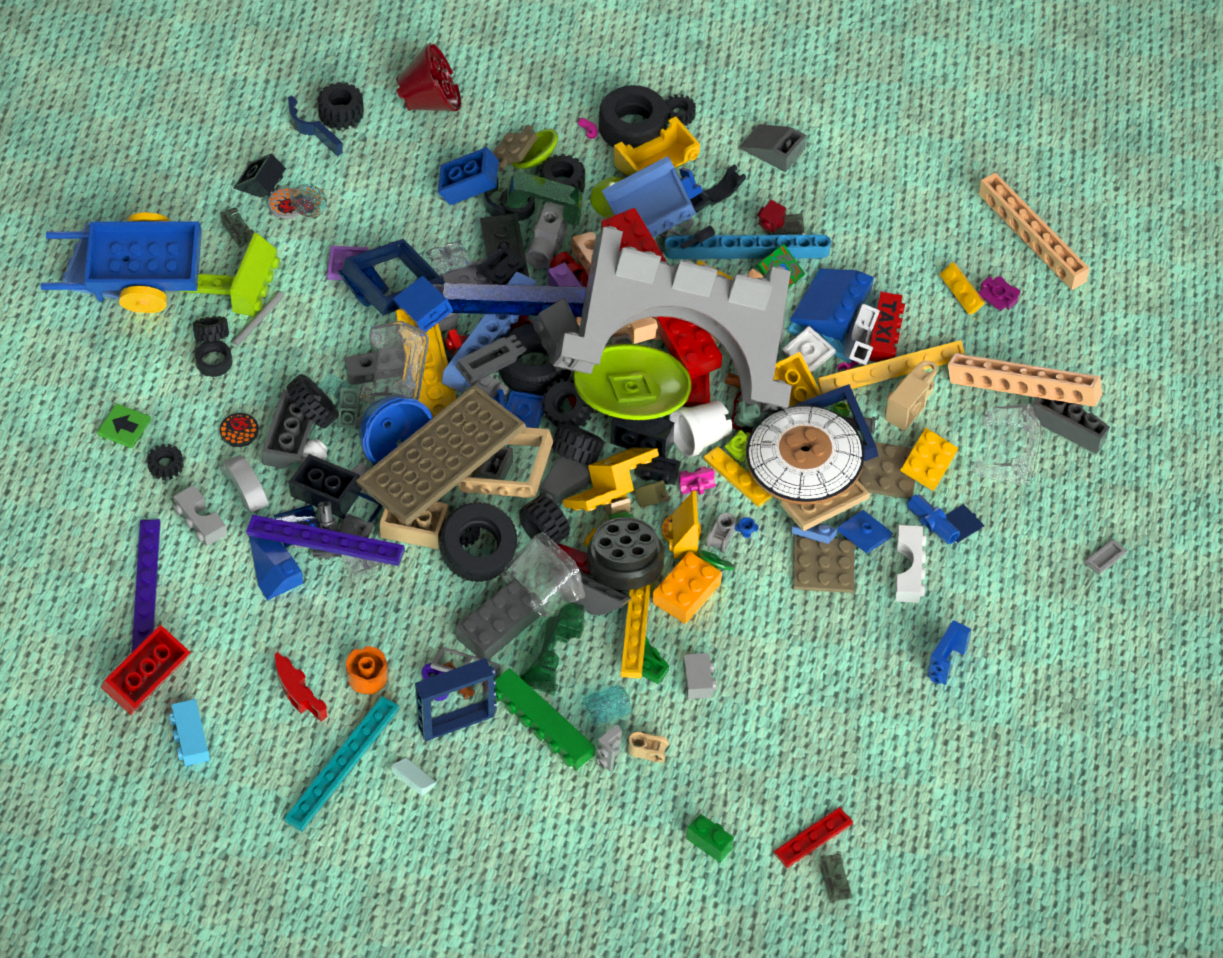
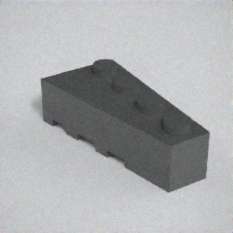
M1039 397L1032 403L1029 415L1031 421L1095 454L1106 443L1110 427L1092 412L1087 413L1083 409V405Z

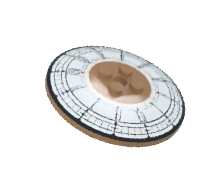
M790 406L787 409H780L769 414L753 429L746 446V462L754 481L771 496L794 504H819L843 495L856 483L864 466V445L856 428L838 413L818 406ZM806 446L809 447L811 450L805 452L800 448Z

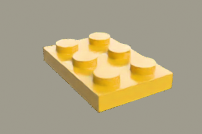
M925 427L900 471L934 491L956 454L958 447Z

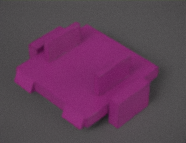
M989 276L981 283V291L978 292L982 299L1000 312L1004 308L1010 310L1017 304L1018 296L1021 293L1018 288L1012 287L1005 282V279L1001 276H997L993 280Z

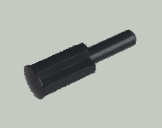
M709 225L695 233V237L680 245L681 249H685L696 242L700 244L714 236L715 231L713 227Z

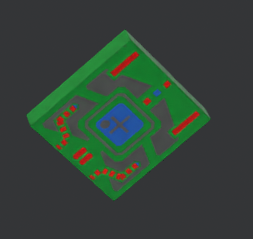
M785 244L780 245L755 265L763 276L768 274V271L774 266H781L785 270L791 271L788 288L805 275Z

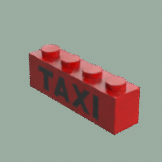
M880 291L877 310H880L873 327L870 343L873 350L868 361L880 362L896 357L897 347H894V343L898 344L900 336L897 329H901L903 318L899 316L900 314L904 315L905 303H902L903 295Z

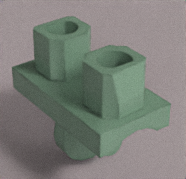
M742 401L739 402L741 411L736 414L735 422L739 427L748 426L754 429L769 413L766 411L760 412V408L756 404L749 405Z

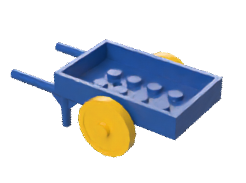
M143 212L130 215L126 222H90L89 231H46V239L89 240L85 282H41V290H86L94 293L98 301L104 299L102 295L104 291H121L119 304L129 311L138 313H157L163 311L167 305V296L162 291H197L202 237L199 221H171L164 215Z

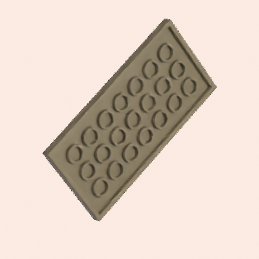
M473 385L358 478L356 482L360 488L404 524L408 525L526 428L525 423L476 385Z

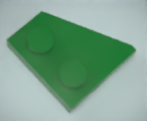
M646 636L642 676L659 684L668 673L669 665L660 657L657 649H653L649 644V639Z

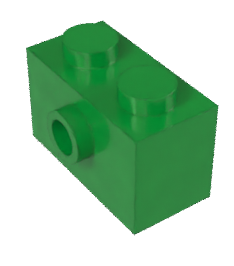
M701 813L687 828L686 839L719 863L733 849L734 837L726 832L720 824L713 823Z

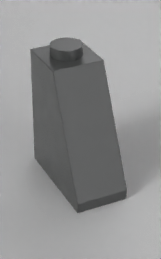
M560 456L540 485L539 495L550 498L558 505L564 499L576 494L592 484L588 465Z

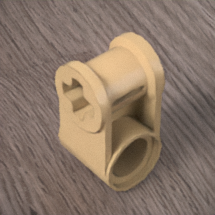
M634 732L629 737L628 752L633 757L663 763L666 759L664 753L669 745V740L663 736Z

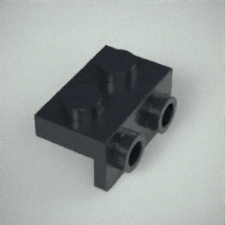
M657 456L652 458L650 463L637 465V476L647 481L664 480L665 485H675L681 461Z

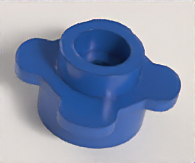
M749 517L742 518L739 524L735 525V530L742 533L744 538H750L751 534L759 529V526Z

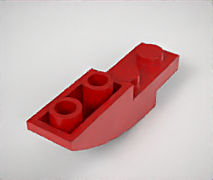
M278 652L275 653L278 679L288 700L301 714L308 709L322 722L327 718V706L324 701L318 700L313 696L312 691L306 686V676L300 669L293 667L291 661L286 656L283 657Z

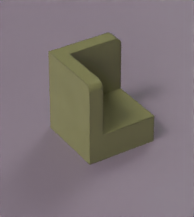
M664 480L634 489L640 508L669 499Z

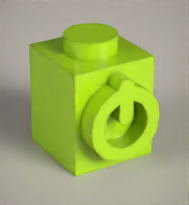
M742 430L725 446L726 451L740 464L746 460V446L750 436L749 432L745 434Z

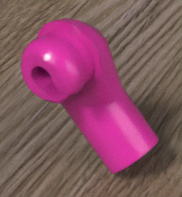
M583 117L579 120L578 126L586 129L587 137L589 139L596 138L598 135L597 125Z

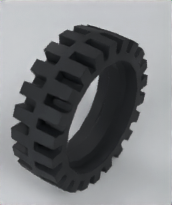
M299 374L287 385L286 389L291 399L317 426L325 429L339 417L338 410L332 404L331 399L307 376ZM313 395L321 396V401L318 402Z

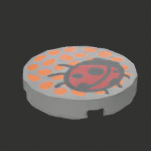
M283 188L273 192L268 200L270 213L274 217L285 220L301 215L302 212H298L297 207L293 205L295 203L293 202V199H295L293 195H297L295 191L298 190Z

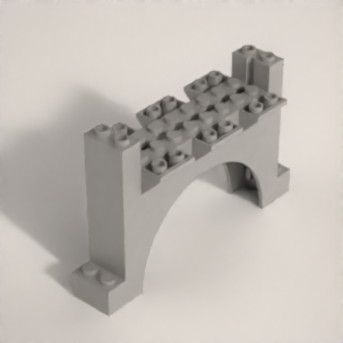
M612 226L603 227L595 239L579 333L568 332L562 336L556 346L553 366L592 374L594 364L599 365L602 352L609 338L622 327L649 317L679 318L706 330L728 352L740 379L741 402L744 401L749 405L756 404L759 406L760 412L766 411L769 414L788 408L792 385L786 384L782 380L773 381L791 271L785 270L781 266H774L762 278H750L749 275L740 273L730 280L726 279L723 275H717L718 270L712 269L709 265H695L689 260L679 261L676 266H670L667 262H660L661 256H657L654 252H640L633 247L622 248L619 252L623 231H619Z

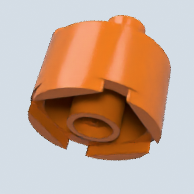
M365 646L364 649L358 650L357 648L348 655L346 660L347 681L354 691L372 695L386 685L388 681V666L385 655L381 650L372 646Z

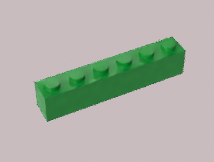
M509 668L495 679V700L498 702L501 700L510 714L513 715L515 713L524 727H530L538 740H544L552 753H558L562 757L565 765L568 767L572 766L577 770L595 756V746L514 671Z

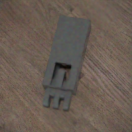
M516 335L506 339L503 337L459 359L456 368L471 385L514 363L517 357L527 349L524 346L520 347L522 343L520 340L516 341ZM500 350H501V352H502V353H497V355H496L497 358L490 356V355H492V354H494V353H496V352H498V351H500Z

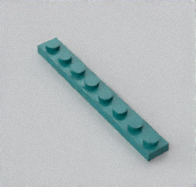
M381 696L284 817L286 823L301 832L306 828L399 711V705Z

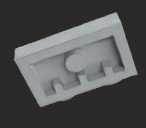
M617 725L597 741L596 762L602 769L606 768L609 771L613 770L614 758L620 752L622 730Z

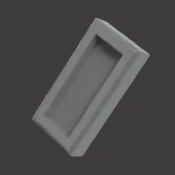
M1112 539L1086 559L1085 564L1098 575H1101L1126 555L1127 550Z

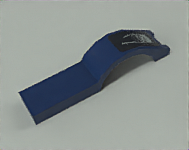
M292 95L289 96V113L294 129L301 134L315 135L336 156L343 153L342 142L320 121L306 122L296 116L298 110L295 108L298 102Z

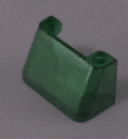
M517 172L511 176L503 206L522 208L526 204L528 196L564 206L563 219L569 225L579 226L583 195L578 188L523 172Z
M573 602L566 603L542 623L519 673V677L532 689L555 696L558 689L556 669L559 664V658L553 650L557 641L567 644L572 638L581 639L584 632L583 605Z

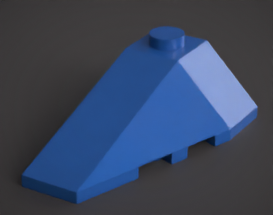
M249 536L258 587L267 601L303 584L301 569L281 542Z

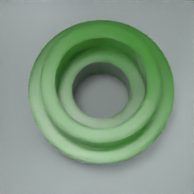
M837 402L831 407V411L843 417L850 415L849 406L844 402Z

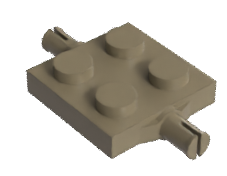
M526 125L520 133H507L499 146L496 147L493 154L499 160V172H503L510 163L521 162L538 139L537 134L531 132L533 128L530 125Z

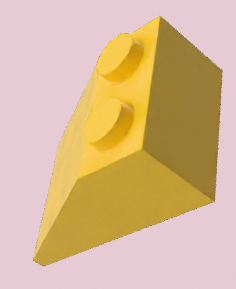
M800 352L776 363L773 381L782 380L786 384L792 385L788 407L822 395Z
M692 491L672 514V522H668V533L673 536V539H669V551H673L674 559H682L688 552L698 557L697 491Z

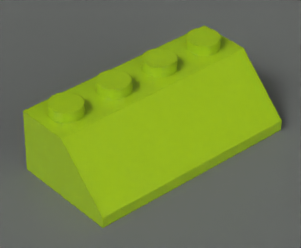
M258 233L253 234L230 288L233 312L255 317L257 311L260 312L262 298L266 297L268 293V283L273 282V271L275 268L278 269L280 264L277 249Z

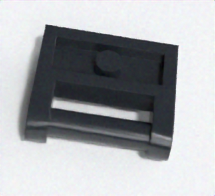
M501 243L490 257L476 266V269L481 275L501 289L511 280L516 272H520L526 267V261L511 251L505 243ZM504 255L506 258L490 271L488 268Z

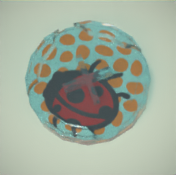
M302 184L298 185L292 192L290 198L291 205L300 215L315 218L325 211L327 197L318 187Z

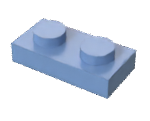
M795 524L792 528V534L829 544L837 536V528L830 527L828 524H817L802 531Z

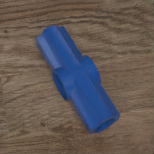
M920 494L914 495L907 503V508L920 519L921 524L925 525L929 532L933 531L947 545L954 543L960 536V531L947 520L942 509L937 506L933 507Z

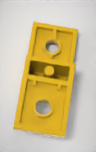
M633 447L588 465L593 488L564 499V508H573L574 511L581 509L592 511L599 504L606 505L611 503V500L614 498L621 499L626 497L627 493L634 491L629 470L637 468V464L652 462V458L659 456L657 448Z

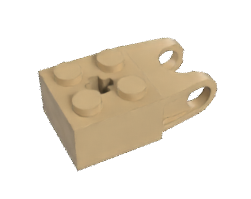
M928 360L920 362L905 379L900 380L897 389L889 393L886 399L888 404L885 409V420L905 431L926 407L927 398L931 395L935 386L933 378L937 373V366L934 362ZM924 366H930L933 370L931 372H925L922 368Z

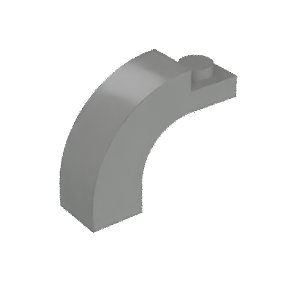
M861 303L855 320L851 322L844 349L846 358L867 365L873 347L869 346V340L880 310Z
M242 455L222 462L223 464L219 467L222 473L228 476L234 483L246 510L253 512L269 505L257 476Z

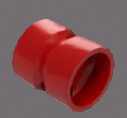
M561 252L553 258L550 269L565 263L581 281L580 275L585 270L568 252Z

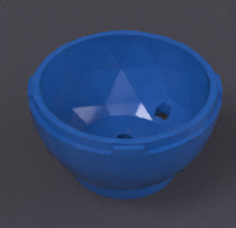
M391 395L371 404L363 415L359 429L360 444L368 460L373 465H376L398 447L396 442L399 439L403 443L433 418L430 410L418 400L403 395Z

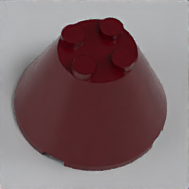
M426 44L400 76L396 78L399 88H397L398 96L401 99L404 98L408 111L456 112L462 106L458 84L454 85L451 75L454 73L446 57L436 44Z

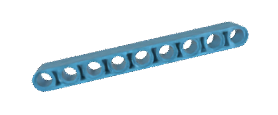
M714 235L700 244L696 242L685 249H681L680 245L695 236H669L665 239L664 254L669 259H764L780 245L785 244L794 258H826L830 254L831 239L826 235Z

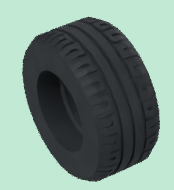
M639 85L623 86L607 94L600 104V134L603 140L613 148L614 145L622 142L625 146L630 144L634 149L660 137V130L663 128L666 130L668 127V108L666 102L658 93L650 88ZM635 114L643 116L647 120L640 123H628L620 118L625 115Z
M533 323L517 327L504 337L506 339L516 335V341L520 340L522 343L520 347L524 346L527 349L517 357L514 363L499 370L503 382L513 391L543 396L544 392L547 393L549 391L547 390L548 386H554L553 382L557 381L559 383L560 379L563 378L566 381L568 380L571 370L566 369L556 372L555 367L550 361L541 366H530L519 360L522 356L529 353H542L549 357L546 349L542 346V341L535 331Z
M473 502L455 509L446 519L440 535L439 548L442 559L450 571L462 579L465 578L467 581L483 582L492 580L505 572L514 557L518 538L515 525L506 512L504 513L502 509L500 510L499 507L492 506L490 503ZM472 527L484 528L494 535L497 541V548L489 556H472L460 544L461 533Z

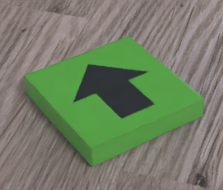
M116 403L97 433L98 436L133 448L150 423L151 417Z

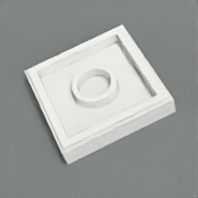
M810 326L781 349L787 358L800 352L811 373L836 353V350Z

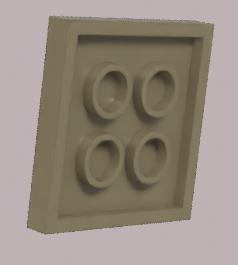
M875 442L878 457L864 461L863 470L858 481L869 493L910 500L913 497L915 480L901 472L900 469L913 448Z
M795 537L793 590L854 593L855 544L848 539H833L827 544L806 537Z

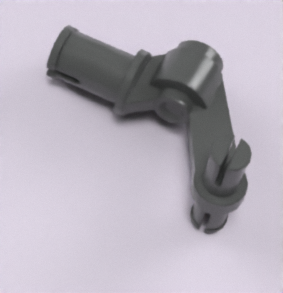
M325 501L319 503L318 507L321 518L319 524L323 526L322 529L337 531L338 525L332 517L331 502L327 501V505H325ZM313 550V558L330 560L333 557H342V554Z

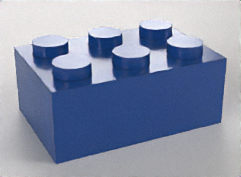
M485 147L442 164L440 167L438 193L449 205H453L496 188L499 160Z

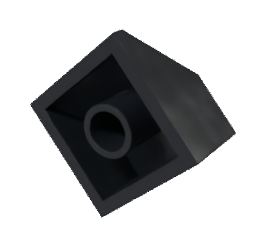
M272 153L250 162L233 188L259 198L270 196L275 191V185L282 180V174L286 167Z

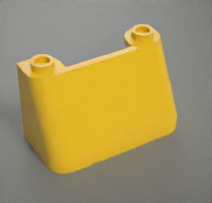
M673 117L668 120L669 127L666 130L664 128L660 130V137L634 149L630 144L625 146L622 142L614 145V166L619 172L629 177L668 156L676 168L698 157L700 143L677 117Z

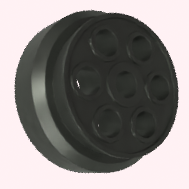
M630 517L609 520L599 526L595 531L594 537L589 542L587 548L588 570L596 581L609 588L633 590L645 587L655 581L663 570V544L653 527L642 520Z

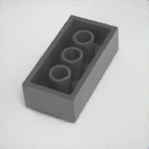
M513 579L456 626V639L478 658H486L488 661L543 615V602L516 579Z

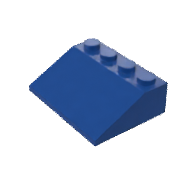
M820 269L790 321L806 328L810 326L815 332L842 342L849 331L851 322L855 320L861 303H865L872 290L874 277L858 270Z

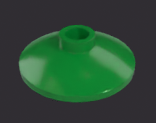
M704 550L698 551V555L705 562L718 570L729 571L735 569L731 562L722 560L716 554Z

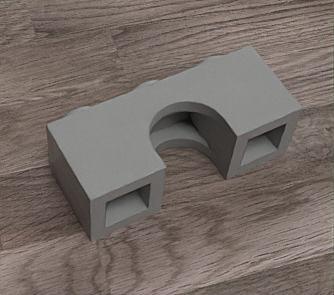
M194 485L173 496L175 503L173 508L176 514L184 517L185 525L188 529L193 528L195 531L194 535L199 542L203 541L208 546L227 535L226 525L216 512L207 516L198 515L206 506L204 497Z

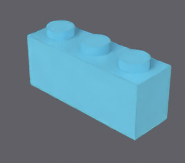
M196 699L171 704L173 712L169 713L171 725H176L177 729L173 730L175 743L180 742V747L177 748L179 760H184L185 766L210 761Z

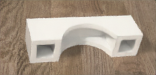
M899 525L897 552L904 554L910 560L912 566L908 571L897 574L895 601L919 603L920 597H924L925 585L921 584V580H925V568H922V563H925L926 551H922V546H926V535H923L922 526Z

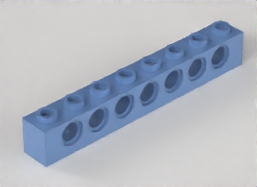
M519 272L514 274L444 370L442 384L461 393L464 392L466 387L469 388L471 386L456 368L458 360L503 338V336L505 337L509 333L511 325L517 323L521 311L525 312L529 300L535 298L537 294V289H535L536 280Z

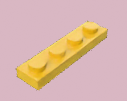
M717 446L704 456L703 460L757 507H760L772 497L754 481L748 471L720 447Z

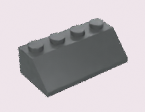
M284 389L262 449L263 464L278 468H285L301 460L313 425L311 419L300 410V407L291 399L288 391ZM313 395L318 402L321 401V396Z

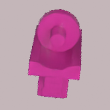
M704 466L699 467L696 472L690 473L687 470L680 472L679 485L681 494L698 491V494L701 495L704 494V489L716 487L714 469H708Z

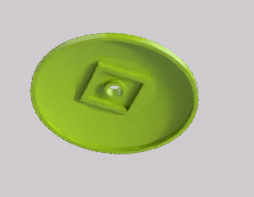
M617 344L604 347L599 365L594 364L592 374L575 371L574 385L579 396L588 405L604 414L622 419L648 420L669 415L683 406L690 395L691 378L686 368L677 359L661 350L635 344Z

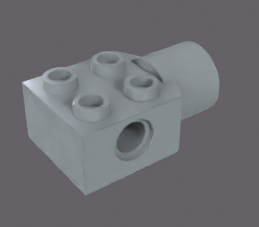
M546 201L544 208L540 209L539 221L535 222L533 228L535 236H533L525 256L526 261L533 267L540 269L548 268L553 257L558 255L568 230V206Z

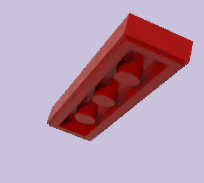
M838 807L774 850V855L786 868H789L851 826L853 821L841 807Z

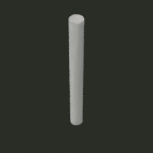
M278 291L232 343L239 346L280 302L284 294Z

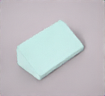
M407 758L391 766L392 773L420 796L425 795L437 783Z

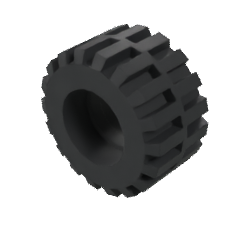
M337 82V84L331 83L329 87L325 86L323 91L319 92L317 98L320 121L325 126L329 125L330 129L337 127V130H341L344 127L345 130H348V126L353 128L356 126L355 123L359 124L361 119H363V95L360 93L359 88H355V85H348L347 82H344V84L341 82Z
M556 154L553 155V158L548 157L546 161L542 162V166L539 169L540 192H543L545 198L549 196L550 201L555 199L556 203H560V201L568 203V200L573 202L575 197H581V193L583 194L585 188V167H583V163L579 162L578 158H572L571 155L565 156V154H561V156H557ZM557 177H567L568 179H557Z
M563 378L560 379L559 383L557 381L553 382L554 386H548L547 390L549 391L543 394L545 400H542L541 404L544 406L542 410L546 414L545 417L557 427L559 424H569L576 427L582 425L584 427L586 425L585 421L587 419L591 420L590 413H594V408L579 396L573 379L568 378L566 381ZM570 396H576V405L573 410L568 413H560V406L563 400Z
M559 424L551 448L563 457L590 465L597 462L605 442L599 436L579 427Z
M544 495L537 496L519 511V518L525 532L543 549L549 550L570 534V527L566 516L554 501Z

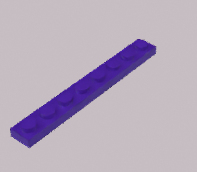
M252 515L246 530L248 536L396 566L400 565L405 551L404 545L258 515Z
M160 519L140 520L132 652L154 632Z

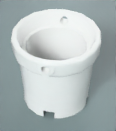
M716 400L690 408L681 406L670 414L669 420L675 423L674 443L686 457L699 455L704 448L731 435L732 422L731 419L726 421L724 414H727L728 411L723 403Z

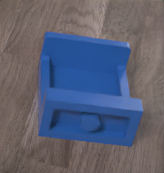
M424 276L393 298L398 309H401L408 315L423 334L453 312L447 298Z
M955 620L952 621L930 658L927 677L932 682L947 684L951 662L947 659L953 650L962 655L966 653L971 628Z

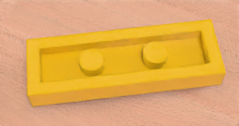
M952 262L939 274L968 314H974L985 304V301L956 263Z

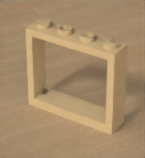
M525 428L507 443L510 445L540 447L529 482L471 478V473L457 484L460 492L535 498L553 444L550 430Z

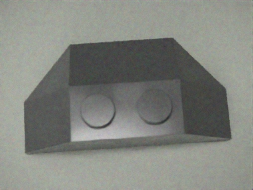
M561 564L551 572L563 600L568 601L574 607H581L587 610L591 615H603L623 607L631 600V596L626 595L621 590L609 588L596 581L593 577L574 569H568Z

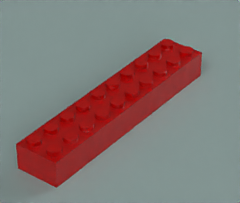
M635 207L601 221V230L603 227L612 226L619 231H623L619 252L622 248L633 247L640 252H654L657 256H661L660 262H667ZM652 317L657 322L658 327L656 330L670 354L686 368L691 380L721 368L723 356L706 330L679 318Z

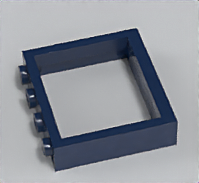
M404 238L350 256L345 259L342 268L344 276L382 316L399 310L393 298L403 290L385 296L361 270L398 257L418 279L424 276L432 285H444L445 283Z
M850 384L792 405H812L824 408L846 399L865 443L864 461L878 457L876 444ZM806 446L800 448L805 452L808 451Z
M486 658L415 683L417 725L425 742L495 717L494 710L497 709L494 700L496 698L494 677L496 673L494 667L489 666ZM482 682L483 701L432 719V699Z

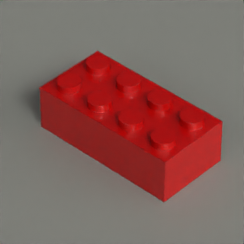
M160 625L104 680L101 688L126 712L132 715L187 660L191 652Z

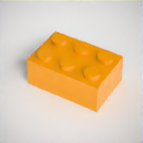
M688 552L653 591V604L686 624L720 586L722 572L693 553Z

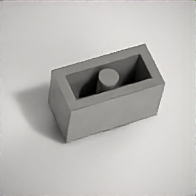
M709 653L685 654L683 666L688 699L713 697V690H716V678H712L711 673H714L713 660L709 661Z

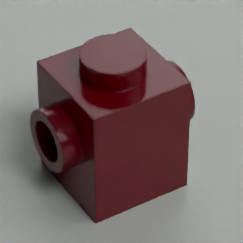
M770 199L766 207H761L758 212V225L765 231L775 233L777 228L781 229L786 220L787 208Z

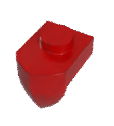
M456 329L448 331L445 339L446 346L452 355H456L468 338L464 335H458Z

